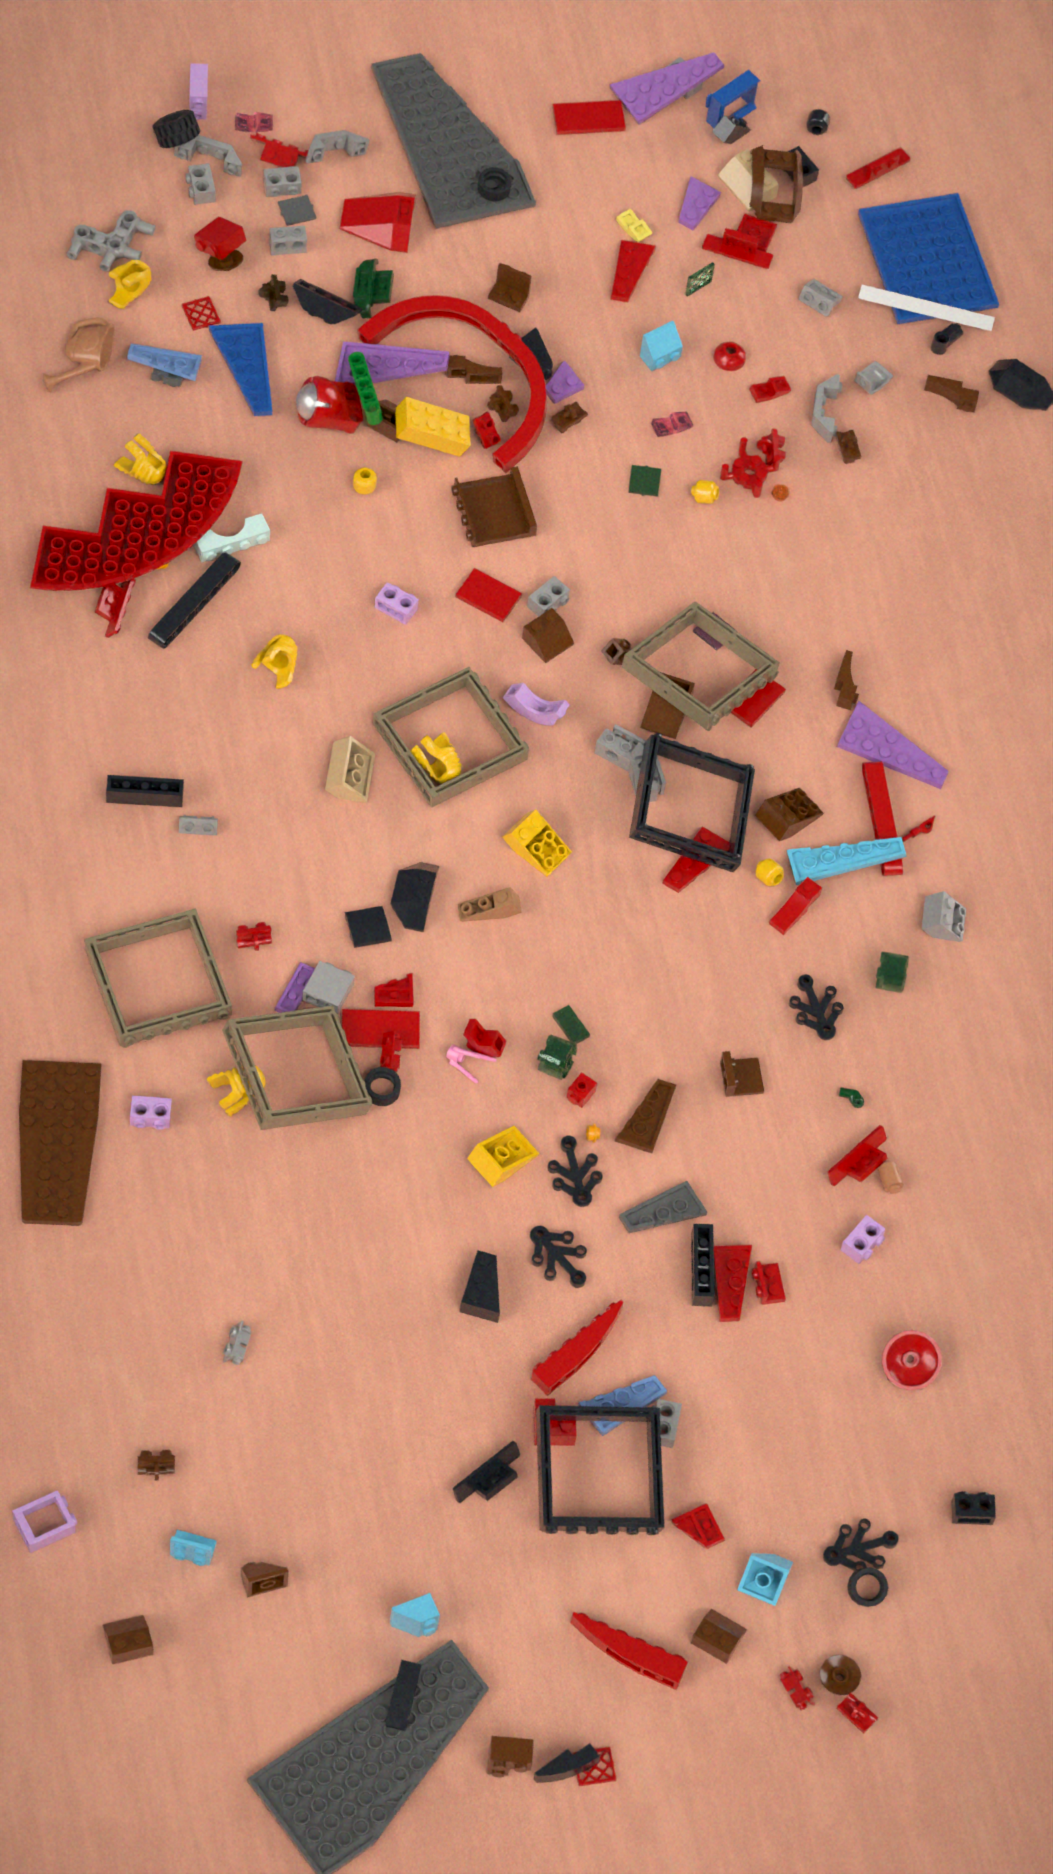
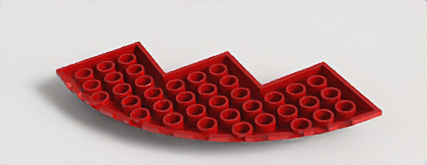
M170 451L162 495L107 488L98 533L43 525L30 589L66 591L105 587L150 573L171 562L202 538L218 520L230 501L238 483L243 461Z

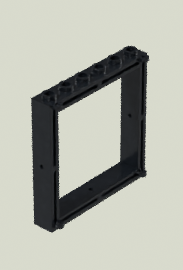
M660 733L651 734L644 743L629 838L734 873L741 865L755 773L754 766L752 764H738L730 759L721 758L712 753H706L694 747L680 744L677 741L662 738ZM657 755L738 782L728 852L647 825L646 819Z
M540 1405L537 1408L536 1430L540 1531L547 1534H555L558 1531H566V1534H577L578 1531H586V1534H598V1531H603L608 1535H615L618 1532H626L627 1535H636L639 1532H646L647 1535H658L665 1528L660 1408ZM550 1420L646 1422L650 1518L553 1516Z

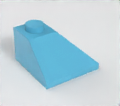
M752 1553L737 1590L776 1606L793 1562L775 1554Z

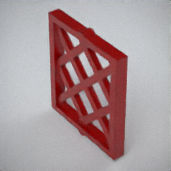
M209 296L182 304L184 313L193 331L221 323ZM206 301L205 305L200 304V302ZM193 304H194L193 309L190 308V307H187V306H189V305H193ZM197 306L202 307L201 312L195 310ZM205 309L211 311L209 315L203 313ZM193 312L199 314L197 318L192 316ZM205 316L207 319L203 321L200 320V317ZM198 322L203 323L202 325L196 326Z
M610 1747L595 1749L597 1753L603 1752L599 1762L602 1761L607 1766L604 1770H601L597 1767L598 1764H596L589 1772L584 1771L583 1773L586 1774V1777L583 1781L580 1779V1775L577 1774L579 1786L616 1781ZM606 1753L609 1754L610 1762L603 1759ZM609 1767L612 1768V1776L606 1773ZM594 1769L601 1773L598 1778L591 1775ZM604 1775L608 1779H601V1777ZM588 1777H590L591 1779H593V1781H586V1780L588 1779Z

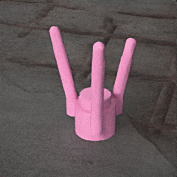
M452 1044L446 1058L450 1059L449 1064L455 1066L476 1084L478 1080L460 1066L458 1062L462 1063L466 1055L496 1062L495 1058L465 1050Z

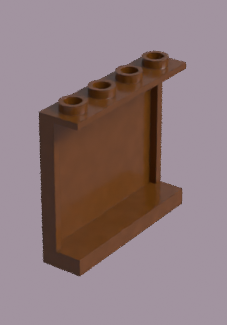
M518 466L511 467L510 474L464 483H459L458 478H455L452 494L457 497V509L462 513L461 522L463 526H466V538L468 541H471L472 548L536 536L537 523Z

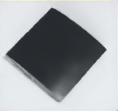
M383 906L345 912V919L350 930V938L354 948L392 941Z

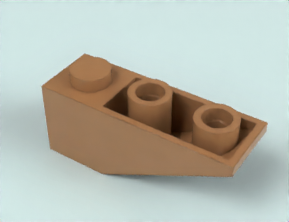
M511 887L458 904L461 922L503 919L522 913L519 896Z

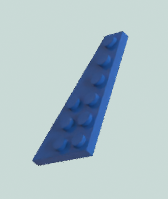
M263 323L210 325L209 331L253 415H272Z

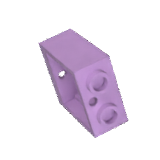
M190 63L189 110L194 112L197 120L207 119L208 64Z
M58 1490L12 1511L13 1520L30 1553L75 1533L77 1520L73 1513L69 1514L67 1500L64 1496H60ZM56 1502L66 1524L35 1538L24 1516Z

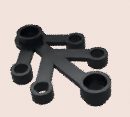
M807 974L802 975L798 979L797 986L801 991L806 992L811 1006L801 1002L798 996L790 998L789 1006L803 1011L799 1012L796 1016L797 1024L816 1030L822 1040H830L836 1034L834 1024L844 1009L842 1003L835 1002L832 1005V1013L826 1021L824 1013L831 1000L835 998L837 989L834 986L826 987L825 996L821 1004H819L812 987L814 983L813 978ZM806 1013L816 1017L818 1022L808 1019Z
M568 1135L562 1138L560 1147L567 1155L570 1170L561 1166L558 1161L552 1160L548 1163V1171L552 1174L558 1173L574 1182L575 1188L564 1183L562 1178H555L552 1188L555 1191L562 1190L571 1195L574 1204L577 1206L586 1207L592 1201L591 1191L596 1184L601 1183L603 1175L600 1171H593L590 1181L585 1187L583 1186L582 1180L591 1167L597 1165L598 1157L593 1153L588 1154L585 1163L579 1170L574 1152L577 1141L573 1136ZM569 1144L571 1145V1148L565 1147V1145ZM593 1158L595 1161L590 1162L588 1159ZM555 1165L557 1168L552 1169L550 1166ZM597 1175L600 1179H594L593 1176ZM559 1182L562 1185L556 1186L555 1183ZM583 1196L585 1200H580L579 1197Z
M544 1226L532 1228L530 1239L535 1244L531 1263L536 1267L543 1264L542 1247L544 1246L548 1250L547 1269L544 1273L545 1279L553 1281L556 1278L555 1261L557 1260L570 1275V1284L575 1288L583 1287L586 1282L585 1273L576 1270L564 1255L576 1256L582 1259L586 1256V1247L583 1245H578L576 1248L555 1246L551 1242L562 1241L564 1244H571L574 1240V1234L571 1231H565L561 1234L549 1232ZM537 1233H542L543 1236L539 1237ZM565 1236H570L571 1239L567 1240ZM578 1250H583L584 1253H583V1254H579L577 1251H578ZM535 1258H540L541 1261H540V1262H536L534 1259H535ZM552 1272L554 1275L548 1276L547 1273ZM576 1275H579V1276H581L582 1278H581V1279H576L575 1276H576Z
M864 1518L859 1521L858 1530L851 1545L841 1549L845 1539L850 1537L852 1532L850 1525L843 1524L839 1529V1536L834 1546H829L824 1550L823 1559L830 1566L841 1564L854 1570V1572L858 1570L856 1567L858 1565L866 1568V1564L863 1561L854 1562L846 1558L853 1555L872 1564L876 1569H882L885 1565V1558L881 1555L873 1556L865 1551L880 1546L893 1549L896 1547L899 1538L894 1531H886L880 1538L861 1543L865 1533L871 1527V1522ZM865 1523L868 1527L863 1528L861 1524ZM842 1529H847L849 1533H843ZM887 1536H892L894 1540H888ZM830 1553H835L837 1557H831ZM881 1560L882 1564L879 1565L875 1561Z

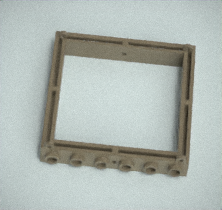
M695 601L624 655L622 668L705 730L710 731L722 717L728 716L735 707L741 706L745 699L751 698L758 689L764 688L767 682L771 683L779 673L778 667L780 662ZM693 623L757 669V671L709 708L644 661Z
M470 667L373 713V725L431 808L528 759L529 747L527 743L521 740L517 729L511 726L507 715L501 712L497 701L491 698L487 687L481 684L478 674L473 672ZM466 687L510 750L435 787L391 723Z
M196 908L85 939L86 954L117 1040L123 1048H127L141 1040L147 1041L159 1035H169L173 1031L180 1029L187 1030L198 1024L205 1025L212 1020H226L232 1015L231 1001ZM190 928L217 1002L126 1027L100 953Z
M333 1006L228 1019L222 1029L260 1130L366 1115L371 1108L372 1099L368 1095L365 1081L360 1075L359 1066L352 1055V1048L348 1045L345 1031L340 1025L339 1016ZM322 1025L351 1099L272 1111L243 1035Z

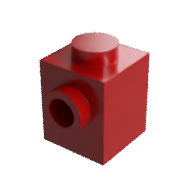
M581 1072L568 1088L566 1097L572 1104L583 1108L596 1092L597 1082Z

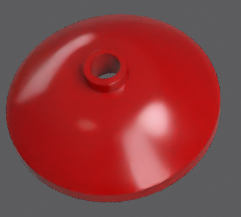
M906 1330L897 1333L887 1342L882 1353V1367L885 1375L894 1385L905 1390H919L930 1385L938 1376L942 1365V1355L936 1341L928 1334L918 1330ZM908 1355L913 1356V1360L911 1362H907L906 1360Z

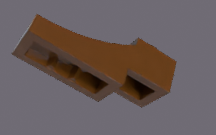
M453 355L449 357L447 378H465V384H501L502 367L485 366L466 359V356Z
M933 375L927 376L924 391L938 394L957 405L959 410L975 413L979 396L978 390L963 388L962 381Z
M848 650L845 652L834 689L840 691L836 706L851 710L852 704L857 703L859 694L856 693L858 686L854 685L851 675L853 652Z

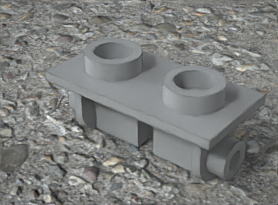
M183 815L179 817V833L217 835L218 818H214V816L197 818V816Z
M244 1321L231 1327L229 1332L230 1340L223 1351V1354H225L223 1362L229 1359L235 1365L243 1362L246 1348L240 1346V1344L247 1346L252 1333L249 1326H243Z

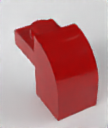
M469 1019L463 1034L468 1040L466 1046L471 1051L489 1057H501L507 1042L498 1030H485L477 1019Z

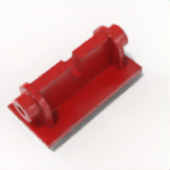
M396 1031L383 1033L380 1067H387L395 1072L400 1069L401 1055L395 1054V1051H401V1033H396Z
M789 1666L790 1672H782L780 1674V1681L787 1692L793 1689L796 1690L790 1694L796 1708L802 1711L808 1707V1702L815 1705L812 1700L814 1698L812 1691L808 1686L805 1688L802 1680H804L802 1674L798 1669L794 1670Z

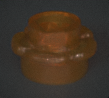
M779 484L775 485L772 490L773 498L777 501H784L789 496L788 487Z

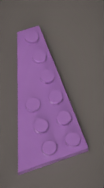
M713 52L610 84V88L640 125L722 70L724 64Z
M343 341L335 381L343 383L348 381L355 385L348 361L349 355L353 352L363 353L373 383L447 371L450 354L448 351Z
M858 701L837 747L873 762L882 761L883 766L941 789L948 775V770Z

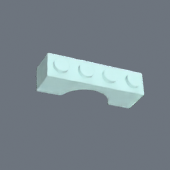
M261 513L245 518L243 529L234 536H220L212 530H208L193 546L201 563L212 561L223 552L232 554L233 552L246 550L258 544H265L267 541H270V529Z

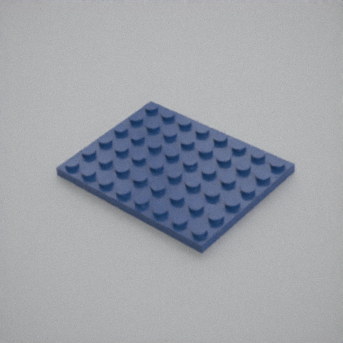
M958 193L858 210L861 224L886 291L971 312L998 308L999 301ZM892 307L897 324L936 318Z

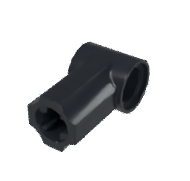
M951 323L943 331L936 332L931 344V351L938 355L944 354L947 348L963 335L961 326L957 323Z

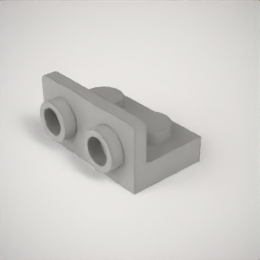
M815 279L804 285L799 296L800 301L826 317L830 315L832 308L839 304L843 296Z

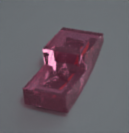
M237 112L235 116L236 131L267 132L273 129V116L270 114L255 112L254 116Z
M687 411L673 412L669 417L655 418L651 422L657 437L673 435L693 427Z

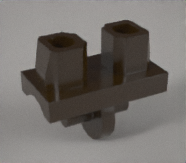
M272 274L271 280L268 283L262 284V287L258 290L259 296L269 302L270 311H276L277 307H286L289 302L287 295L280 294L286 290L285 281L278 280L277 275Z

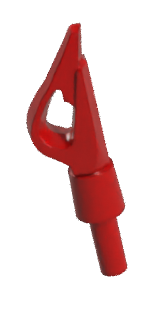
M935 815L911 829L907 835L902 837V841L905 842L920 833L928 834L931 832Z

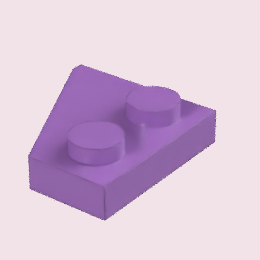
M564 361L546 385V394L556 404L583 390L584 384L566 361Z

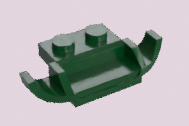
M376 258L365 260L356 268L353 299L355 305L363 308L360 313L363 319L371 318V307H373V304L391 302L394 279L393 270L376 271V264L379 263Z

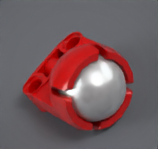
M320 376L309 377L297 394L296 407L300 422L306 427L314 429L328 428L353 434L363 420L360 397L356 386L351 382L331 381Z

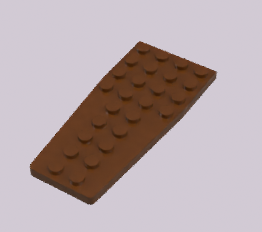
M23 1060L19 1131L22 1222L25 1224L80 1226L83 1223L99 1118L101 1063Z

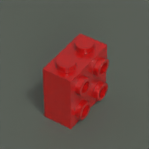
M219 216L194 234L195 245L199 251L221 260L247 241L243 226Z

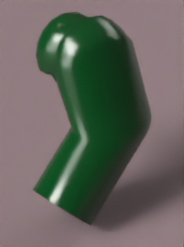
M840 1087L839 1097L848 1098L855 1108H861L864 1105V1099L859 1091Z

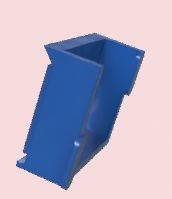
M748 69L713 94L710 93L706 98L705 107L708 108L706 122L715 128L724 116L725 107L740 97L747 105L732 114L733 116L743 118L757 108L755 97L760 79Z

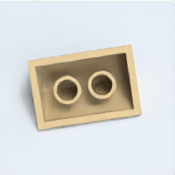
M749 149L735 155L718 174L721 181L748 212L753 210L752 207H749L752 190V154ZM764 168L762 201L768 202L777 197L779 184Z
M351 736L334 741L325 790L338 799L367 802L375 753Z

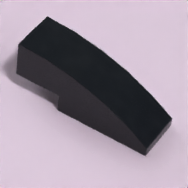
M401 1660L386 1720V1727L406 1731L422 1664Z
M590 1743L574 1755L567 1749L534 1773V1781L536 1783L553 1782L576 1776L598 1764L600 1755Z

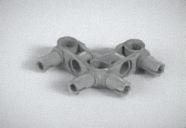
M126 210L117 220L116 228L108 234L97 231L90 226L78 225L74 229V235L71 239L72 245L67 252V257L71 260H76L81 249L104 257L100 263V269L108 272L113 262L120 258L140 260L142 252L128 246L136 232L139 231L153 236L156 227L142 221L131 210Z

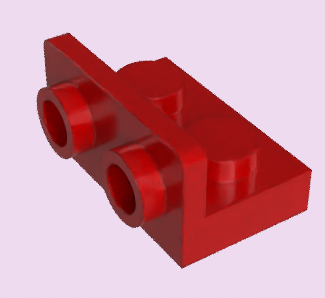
M756 1261L755 1267L752 1268V1278L757 1282L756 1296L760 1298L761 1305L785 1302L786 1297L778 1263L761 1265L760 1261Z

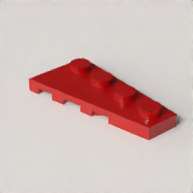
M752 1245L714 1246V1272L720 1322L740 1321Z

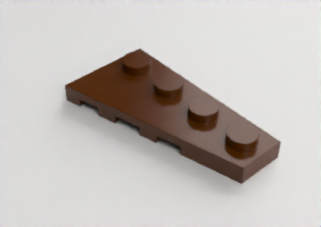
M657 1079L643 1102L637 1107L633 1116L617 1135L615 1142L653 1153L675 1092L676 1084Z

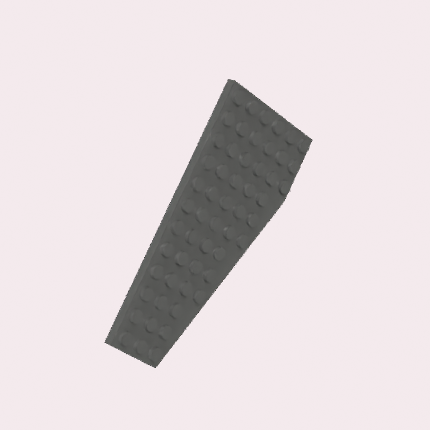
M421 53L372 63V71L436 229L536 206L535 198L517 158H513L499 142L498 137L484 122H481L466 106L467 103L451 86L445 83L436 73L431 63ZM490 167H498L508 172L512 183L510 193L505 199L492 202L479 194L478 178L483 170ZM490 179L484 182L485 186L493 190H498L505 186L503 182L497 179Z
M450 1640L418 1662V1664H422L406 1731L385 1726L396 1677L247 1778L249 1785L315 1874L335 1873L376 1843L488 1692L489 1687L453 1640Z

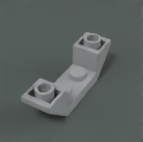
M345 130L315 134L306 162H320L323 160L325 151L345 149L351 157L365 155L370 140Z
M198 135L193 140L174 147V156L180 159L191 161L195 151L223 159L224 172L239 177L242 174V163L232 145Z
M838 374L817 386L811 426L827 443H831L832 436L836 437L837 426L834 425L835 418L824 417L825 409H822V405H825L826 398L836 400L837 393H841L842 382H839L840 375Z

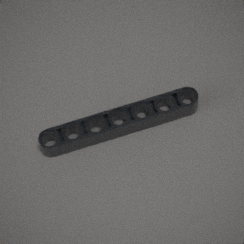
M223 552L152 628L148 639L163 649L167 648L240 568L241 562L227 552Z

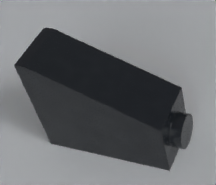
M535 327L521 339L536 357L544 379L547 380L552 375L553 362L538 329Z

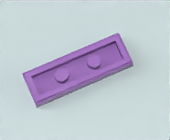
M300 962L275 1007L276 1012L297 1011L303 999V990L315 968Z

